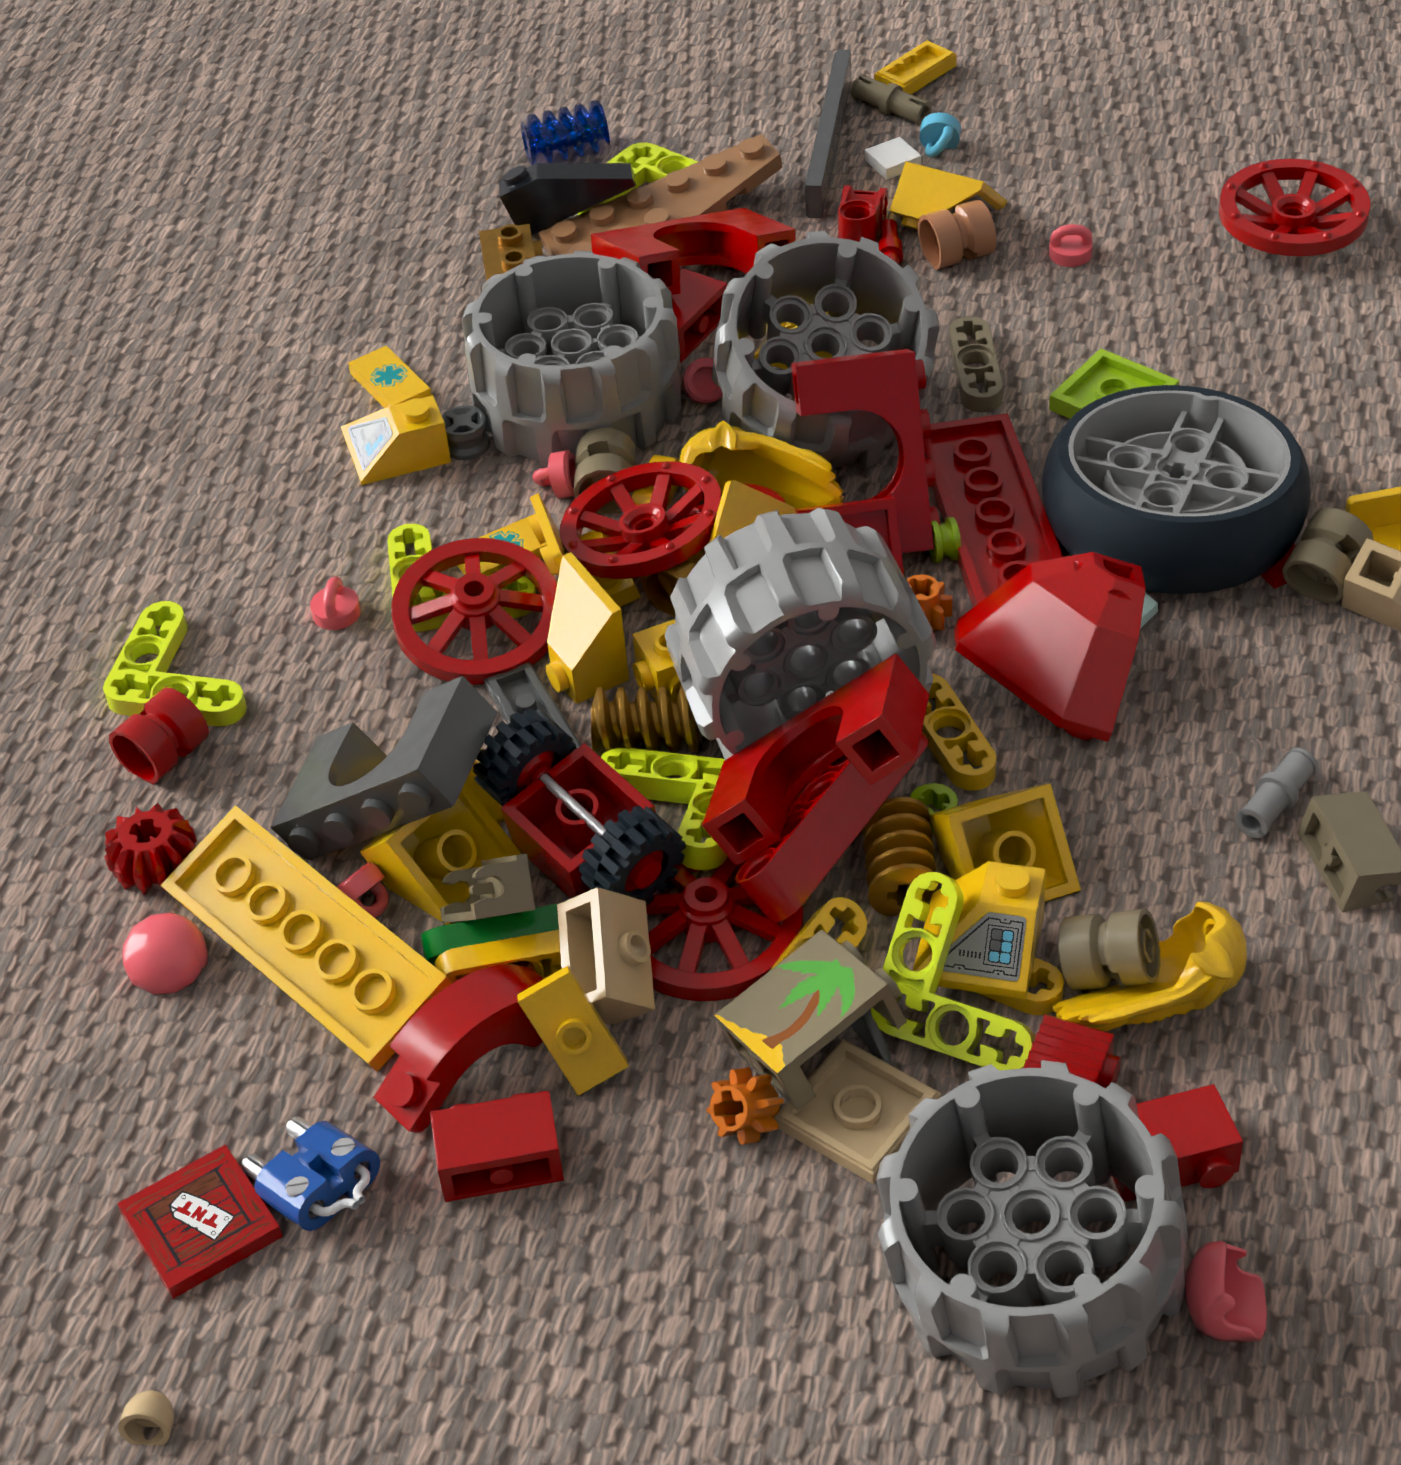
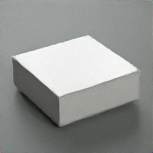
M901 137L865 149V161L886 180L901 175L905 161L922 165V156Z

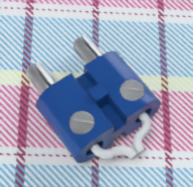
M297 1116L292 1118L293 1121L290 1120L286 1128L288 1134L295 1139L294 1141L299 1149L297 1153L291 1156L282 1150L268 1163L259 1156L250 1154L247 1156L248 1159L244 1158L241 1169L255 1180V1192L265 1203L302 1229L313 1231L325 1225L341 1209L351 1208L356 1210L359 1204L361 1205L365 1202L366 1198L362 1195V1192L375 1180L380 1168V1158L374 1150L331 1122L321 1121L312 1125ZM342 1195L348 1197L337 1201Z

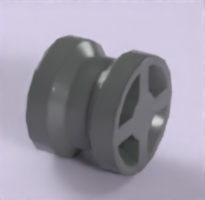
M458 406L451 408L442 415L451 458L471 460L485 454L489 449L490 441L488 434L485 432L487 424L482 410L474 406Z

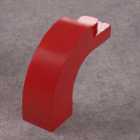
M504 964L477 970L440 991L407 1022L390 1045L399 1055V1058L373 1098L408 1132H422L431 1122L430 1112L439 1110L458 1079L480 1057L497 1047L507 1044L537 1047L543 1042L519 1005L517 995L544 978L531 968Z

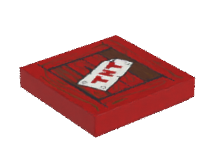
M226 1144L117 1203L123 1218L173 1299L283 1237L280 1226L261 1197L255 1192V1188Z

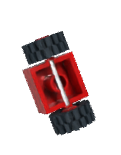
M532 708L525 709L523 716L516 712L510 715V723L508 725L501 721L495 726L499 732L494 737L490 734L487 735L484 741L487 748L480 749L476 758L479 763L473 765V773L477 775L474 779L477 784L502 806L501 811L512 842L523 854L527 853V858L570 899L599 887L646 901V905L654 900L653 894L657 890L661 894L668 887L664 882L667 878L674 879L679 871L674 866L683 863L685 855L681 851L686 849V846L682 840L683 837L656 814L655 806L585 743L576 748V744L573 742L574 739L539 709L536 712Z

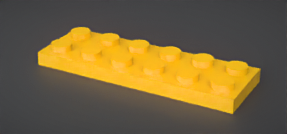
M236 805L161 884L174 899L376 1072L395 1053L390 1045L407 1022L430 999L452 984L445 974Z

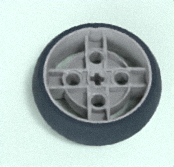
M1159 385L1133 388L1107 395L1086 405L1057 434L1046 457L1042 475V495L1046 515L1056 537L1071 555L1095 552L1141 566L1145 590L1170 594L1219 591L1246 583L1268 571L1285 556L1298 538L1304 526L1311 499L1310 475L1305 456L1290 430L1278 418L1262 407L1240 397L1193 386Z

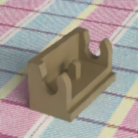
M1368 792L1312 796L1297 833L1341 912L1396 900L1390 890L1376 891L1385 885L1395 886L1401 884V848Z
M527 853L481 861V867L452 871L442 879L443 884L449 885L456 884L459 881L464 882L469 887L470 893L469 898L465 902H453L440 908L442 923L476 920L535 910Z

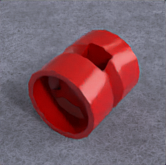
M165 687L144 704V709L140 714L131 715L109 734V743L116 758L127 771L150 784H155L178 764L179 757L184 758L208 738L209 729L202 713L191 700L181 692Z

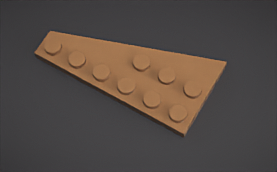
M762 134L747 138L740 144L717 154L709 155L695 164L673 171L665 177L643 187L634 188L623 196L605 204L596 205L591 210L569 220L556 223L553 227L538 233L541 244L550 256L573 254L574 251H592L591 234L726 211V202L737 194L750 193L783 168L781 155Z

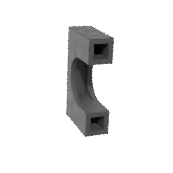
M461 676L425 691L404 735L388 756L354 722L318 736L270 828L287 843L293 852L302 858L313 860L453 807L498 712Z

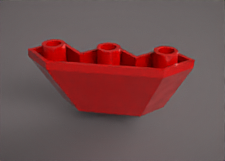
M1095 552L1030 563L957 620L954 627L955 650L1073 737L1083 740H1089L1093 737L1109 742L1139 640L1146 589L1142 567Z

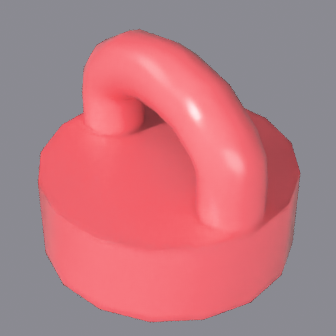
M1068 224L1057 228L1050 237V259L1064 267H1076L1087 263L1092 257V232L1087 227L1077 224Z
M711 358L697 359L689 364L683 372L681 380L682 390L695 403H713L723 396L721 388L712 380L713 359Z
M569 450L551 453L548 458V467L536 470L532 475L533 481L540 486H552L558 499L573 497L576 471L575 455Z
M337 576L331 577L327 581L325 589L316 593L310 601L312 618L315 624L323 629L338 630L346 628L356 622L361 614L358 595L354 590L343 586L342 580Z
M369 861L337 886L338 889L374 918L383 914L388 906L389 894L381 882L385 875L374 862L371 863ZM370 889L375 896V902L371 906H364L358 898Z

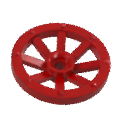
M1275 159L1245 167L1226 181L1220 194L1219 217L1225 229L1234 238L1254 249L1283 256H1314L1339 250L1357 240L1367 227L1371 202L1369 194L1362 183L1342 169L1312 160ZM1278 180H1302L1297 194H1284ZM1316 183L1335 191L1317 203L1311 199ZM1262 184L1272 206L1250 194L1247 190ZM1347 201L1353 211L1325 215ZM1236 202L1257 215L1241 214ZM1333 228V229H1330V230H1327V231L1321 230V229Z
M664 461L636 465L608 475L584 490L565 511L560 524V538L566 553L571 552L592 576L605 579H630L652 575L686 561L709 543L722 492L717 480L709 472L692 464ZM672 485L690 489L665 512ZM654 486L650 503L636 505L628 493L637 489ZM614 499L623 515L617 521L596 514V512ZM704 499L701 513L683 519ZM584 527L612 536L581 540ZM619 551L616 554H606L608 552Z
M469 538L441 545L417 559L405 571L395 588L391 604V615L397 642L406 657L414 665L429 675L448 682L463 676L471 685L484 684L483 679L505 673L527 662H530L533 666L548 652L547 639L557 581L539 557L511 542L493 538ZM480 562L497 563L506 567L490 576L481 574ZM465 564L466 574L459 579L440 573L451 567ZM526 576L535 585L540 594L505 590L502 588ZM423 586L447 593V595L413 606L414 600ZM502 607L542 612V616L538 626L530 634ZM451 612L428 645L419 638L412 626ZM495 625L518 647L503 655L489 658L486 629ZM461 628L471 631L473 660H462L443 655Z
M727 857L722 865L710 869L716 870L711 877L699 879L693 876L691 872L702 870L688 868L682 863L675 865L674 867L679 870L674 879L667 878L664 883L670 880L682 893L653 895L654 900L646 905L647 915L673 913L648 932L651 948L653 989L668 996L691 1001H718L739 996L770 971L803 928V907L801 906L794 914L783 920L782 924L772 923L768 918L742 907L755 903L741 887L728 888L745 862L736 866ZM736 925L773 943L761 955L749 962L733 929ZM682 931L687 935L678 969L667 966L651 956ZM717 941L731 969L715 973H697L705 942Z

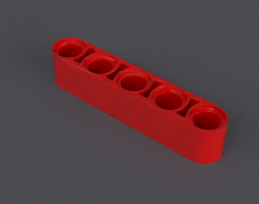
M921 732L917 757L872 785L866 782L845 755L828 765L812 779L790 806L781 839L743 864L735 880L772 923H777L790 917L810 897L924 752L929 740L923 732Z

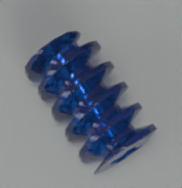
M592 100L589 103L588 111L583 104H576L573 109V116L567 107H560L557 119L552 111L546 110L543 112L542 122L533 113L527 116L526 126L522 121L520 122L523 145L531 166L537 163L538 154L541 153L547 163H552L555 150H558L565 161L568 160L569 147H574L579 157H583L584 147L587 143L590 144L595 154L599 153L601 140H605L606 144L610 145L606 116L598 100Z

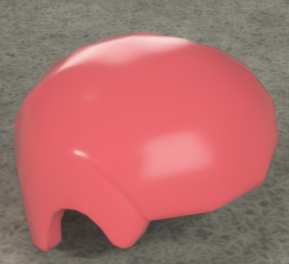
M169 912L150 915L134 925L123 944L122 958L126 974L133 985L153 995L170 994L182 990L196 980L201 969L208 963V951L204 936L199 928L187 917Z
M1223 1241L1208 1242L1197 1250L1186 1270L1185 1301L1195 1326L1205 1336L1216 1341L1259 1342L1266 1331L1267 1305L1263 1281L1258 1275L1245 1272L1238 1267L1237 1261L1245 1257L1247 1251Z

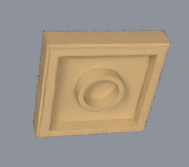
M843 1039L807 1079L816 1096L799 1110L787 1102L774 1119L777 1121L778 1129L874 1184L877 1179L880 1162L885 1156L898 1152L910 1130L908 1115L923 1099H939L941 1093Z

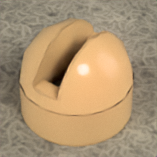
M151 1389L134 1395L124 1407L118 1424L120 1435L130 1444L162 1446L166 1444L174 1424V1410L170 1400L164 1393ZM142 1427H160V1430L153 1439L146 1440Z

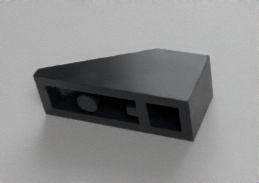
M536 163L527 168L522 165L508 171L503 176V179L499 181V197L515 225L530 224L531 235L635 187L636 181L634 169L630 163Z

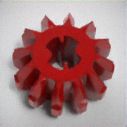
M157 803L149 811L142 812L136 806L134 815L131 817L117 816L116 827L105 832L106 855L104 858L109 871L113 872L114 877H117L118 882L122 884L125 890L136 885L145 895L152 887V883H158L165 890L161 884L196 848L197 838L193 826H190L189 821L184 819V816L180 814L177 808L165 811Z

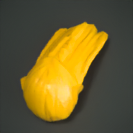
M724 420L719 422L716 427L708 428L695 434L688 440L681 451L679 462L692 464L709 472L717 480L722 493L726 482L736 480L742 484H755L769 488L778 493L788 505L797 509L842 503L844 499L842 495L844 490L834 480L836 475L831 471L832 464L818 453L798 448L774 437L754 432H745L740 427L730 426Z
M1198 901L1190 914L1176 921L1173 925V934L1165 941H1159L1160 971L1155 983L1129 986L1116 984L1059 1001L1053 1006V1011L1057 1013V1018L1102 1031H1109L1123 1025L1141 1024L1142 1022L1148 1024L1153 1021H1162L1166 1017L1170 1018L1175 1014L1185 1015L1190 1010L1205 1009L1221 997L1224 992L1236 986L1245 972L1247 947L1246 938L1240 923L1225 908L1206 901Z

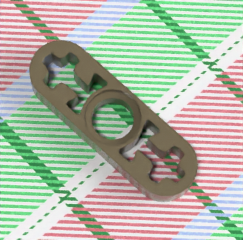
M978 317L958 318L949 327V347L961 402L967 409L974 412L993 411L1002 403L1003 381L989 324ZM967 336H972L975 344H968ZM972 362H979L985 364L986 366L968 367L966 366V364ZM984 383L985 393H979L976 384Z

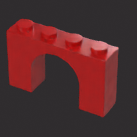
M746 208L591 234V246L594 254L617 259L625 257L638 262L641 270L652 279L660 278L670 290L671 295L681 294L680 266L700 264L722 265L735 268L747 274L754 266L755 255L758 251L769 244L781 247L796 241L795 228Z
M901 349L791 363L796 412L800 416L864 410L881 416L888 423L897 441L898 462L894 475L886 487L870 499L896 498L902 553L934 549L931 521H937L940 525L937 506L930 507L928 487H935L936 479L932 457L925 458L923 439L931 437V426L927 408L920 409L919 389L926 388L923 360H916L914 351Z
M897 653L893 654L724 760L702 827L736 866L740 865L781 839L787 814L794 799L818 773L837 759L845 755L869 785L874 784L917 757L929 693Z

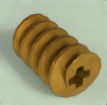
M660 686L655 701H649L645 687H639L634 702H629L624 687H618L613 702H608L603 687H597L591 707V742L593 751H596L600 739H602L607 752L610 749L618 748L621 738L626 748L638 749L641 738H643L647 750L657 751L662 738H664L668 750L671 753H677L682 739L685 738L690 751L698 752L699 727L683 687H680L676 701H670L665 686Z
M911 797L886 799L862 829L864 836L863 846L866 854V880L869 888L868 899L870 906L885 916H899L907 890L912 881L921 874L936 871V863L933 857L934 846L931 840L933 835L929 823L931 820L929 809L922 801ZM937 888L934 891L925 890L922 895V901L928 900Z

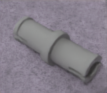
M1292 748L1285 754L1284 759L1273 772L1263 774L1255 785V794L1238 811L1235 817L1237 826L1244 834L1252 838H1262L1267 834L1270 826L1282 812L1291 811L1299 800L1300 789L1317 772L1318 764L1311 753L1301 748Z

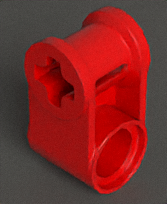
M844 185L841 202L838 207V238L860 242L861 237L877 242L881 230L880 225L886 219L888 212V188L880 187L877 192L853 190L851 185Z

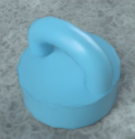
M937 112L926 116L921 122L919 134L921 144L925 147V154L928 157H936L945 148L955 149L960 141L961 125L954 116L947 113Z

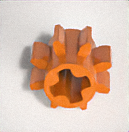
M923 574L907 578L932 630L938 629L942 631L944 629V617L952 616L953 596L945 595V583L943 581L938 582L935 578Z
M750 1067L730 1070L729 1079L712 1082L711 1086L715 1092L706 1111L711 1114L712 1120L719 1127V1137L731 1136L737 1133L740 1145L759 1142L760 1132L774 1131L779 1128L774 1117L779 1113L780 1105L784 1103V1099L778 1096L777 1091L771 1085L772 1076L770 1074L753 1077Z

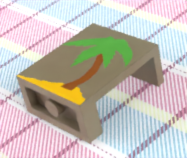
M820 930L714 1015L732 1048L759 1075L770 1074L772 1076L771 1085L797 1110L801 1109L816 1096L800 1065L868 1010L874 1008L897 1029L907 1022L896 1001L901 996V992L894 980L882 968H878L874 972L869 969L861 953L849 941H845L840 945L823 930Z

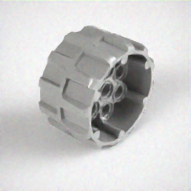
M825 231L807 232L805 239L781 247L769 244L758 251L751 270L745 277L734 278L728 282L723 293L712 369V380L721 388L723 393V420L730 424V426L740 427L745 432H754L774 437L798 448L812 450L831 463L832 468L859 463L861 468L867 469L878 464L882 450L895 439V435L888 423L881 416L864 410L800 416L796 412L791 363L825 359L815 354L819 351L828 352L833 355L832 358L910 349L915 352L916 360H923L925 367L926 388L919 389L921 409L932 379L934 353L940 330L937 313L934 309L926 310L924 301L919 293L921 278L909 265L902 268L894 260L879 251V244L864 237H861L860 242L849 239L829 237ZM784 322H791L796 324L798 327L794 329L784 328L780 324ZM767 330V340L761 346L759 358L753 360L755 345L751 339L746 337L750 335L754 339H761L766 335ZM872 340L878 345L868 347L860 343V341ZM772 363H782L789 368L776 370L769 365ZM791 394L792 400L784 397V395Z
M574 251L573 254L548 257L539 255L523 260L524 264L503 274L493 275L483 283L481 295L476 301L468 304L464 311L462 327L472 405L483 411L487 424L485 431L493 433L495 447L508 457L518 454L539 461L540 468L548 467V458L551 453L569 450L576 456V446L579 439L588 431L605 427L623 431L631 437L636 448L638 447L644 451L656 443V432L663 426L666 420L675 421L681 409V368L677 317L673 312L670 290L660 278L652 279L647 273L642 271L638 262L625 257L617 259L596 255L592 251Z
M816 508L810 513L780 515L778 510L760 514L754 523L733 532L724 539L719 535L704 546L706 554L691 570L687 578L679 577L670 598L676 613L675 624L667 626L666 629L667 649L701 734L709 740H717L725 760L895 653L899 655L928 693L933 683L934 677L927 664V658L935 650L936 639L907 579L898 567L884 538L875 529L868 526L855 528L845 523L837 511Z
M1041 1060V1068H1020L999 1071L990 1064L968 1072L969 1081L957 1086L939 1099H923L908 1115L910 1130L898 1152L885 1156L879 1166L876 1181L885 1213L884 1223L880 1227L878 1237L896 1294L900 1296L911 1315L919 1342L932 1357L936 1358L952 1354L973 1369L980 1388L996 1394H1003L1012 1385L1040 1389L1052 1388L1055 1398L1079 1395L1083 1382L1107 1373L1118 1365H1121L1125 1372L1131 1371L1147 1359L1146 1339L1155 1329L1162 1315L1174 1317L1181 1309L1186 1293L1184 1255L1185 1245L1188 1242V1233L1177 1155L1170 1139L1162 1133L1154 1136L1150 1135L1145 1125L1139 1119L1135 1096L1116 1083L1111 1082L1107 1088H1104L1095 1082L1069 1073L1066 1063ZM1064 1171L1080 1174L1077 1178L1067 1182L1053 1179L1057 1174ZM1000 1172L1015 1174L1008 1181L1002 1183L995 1182ZM1110 1176L1115 1177L1136 1195L1137 1208L1126 1209L1124 1201L1117 1192L1108 1187L1097 1185L1107 1183ZM973 1178L974 1188H959L966 1181ZM1037 1221L1047 1225L1039 1233L1029 1234L1020 1231L1024 1225L1030 1222ZM1097 1221H1105L1113 1225L1112 1228L1102 1233H1092L1085 1230L1089 1224ZM975 1222L982 1225L979 1230L971 1234L965 1235L955 1232L958 1227L965 1223ZM1130 1245H1139L1130 1259L1113 1276L1100 1283L1099 1278L1095 1274L1094 1267L1105 1268L1114 1266L1124 1259L1129 1252ZM934 1246H944L945 1253L953 1263L960 1267L968 1268V1275L958 1274L951 1279L950 1284L945 1283L935 1274L938 1271L939 1262ZM1000 1273H1007L1015 1277L1009 1284L994 1287L986 1284L992 1276ZM1063 1273L1079 1275L1075 1279L1074 1284L1070 1286H1058L1052 1283L1055 1277ZM1031 1300H1041L1043 1305L1029 1307Z

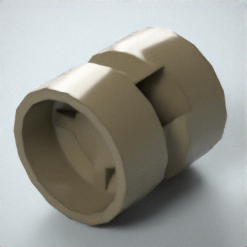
M605 427L588 431L579 439L575 456V499L588 487L606 476L636 466V445L629 435L621 430ZM634 491L628 492L631 498ZM613 499L601 507L596 514L622 512Z
M1321 508L1314 513L1302 534L1301 542L1296 544L1284 564L1282 573L1285 581L1297 593L1325 604L1340 601L1343 597L1344 579L1365 540L1369 538L1374 541L1371 530L1358 517L1345 510Z
M1147 908L1111 912L1107 921L1098 913L1064 917L1061 922L1059 931L1060 963L1064 978L1073 991L1105 988L1109 986L1112 978H1115L1120 986L1151 984L1157 981L1160 971L1159 937L1155 921Z

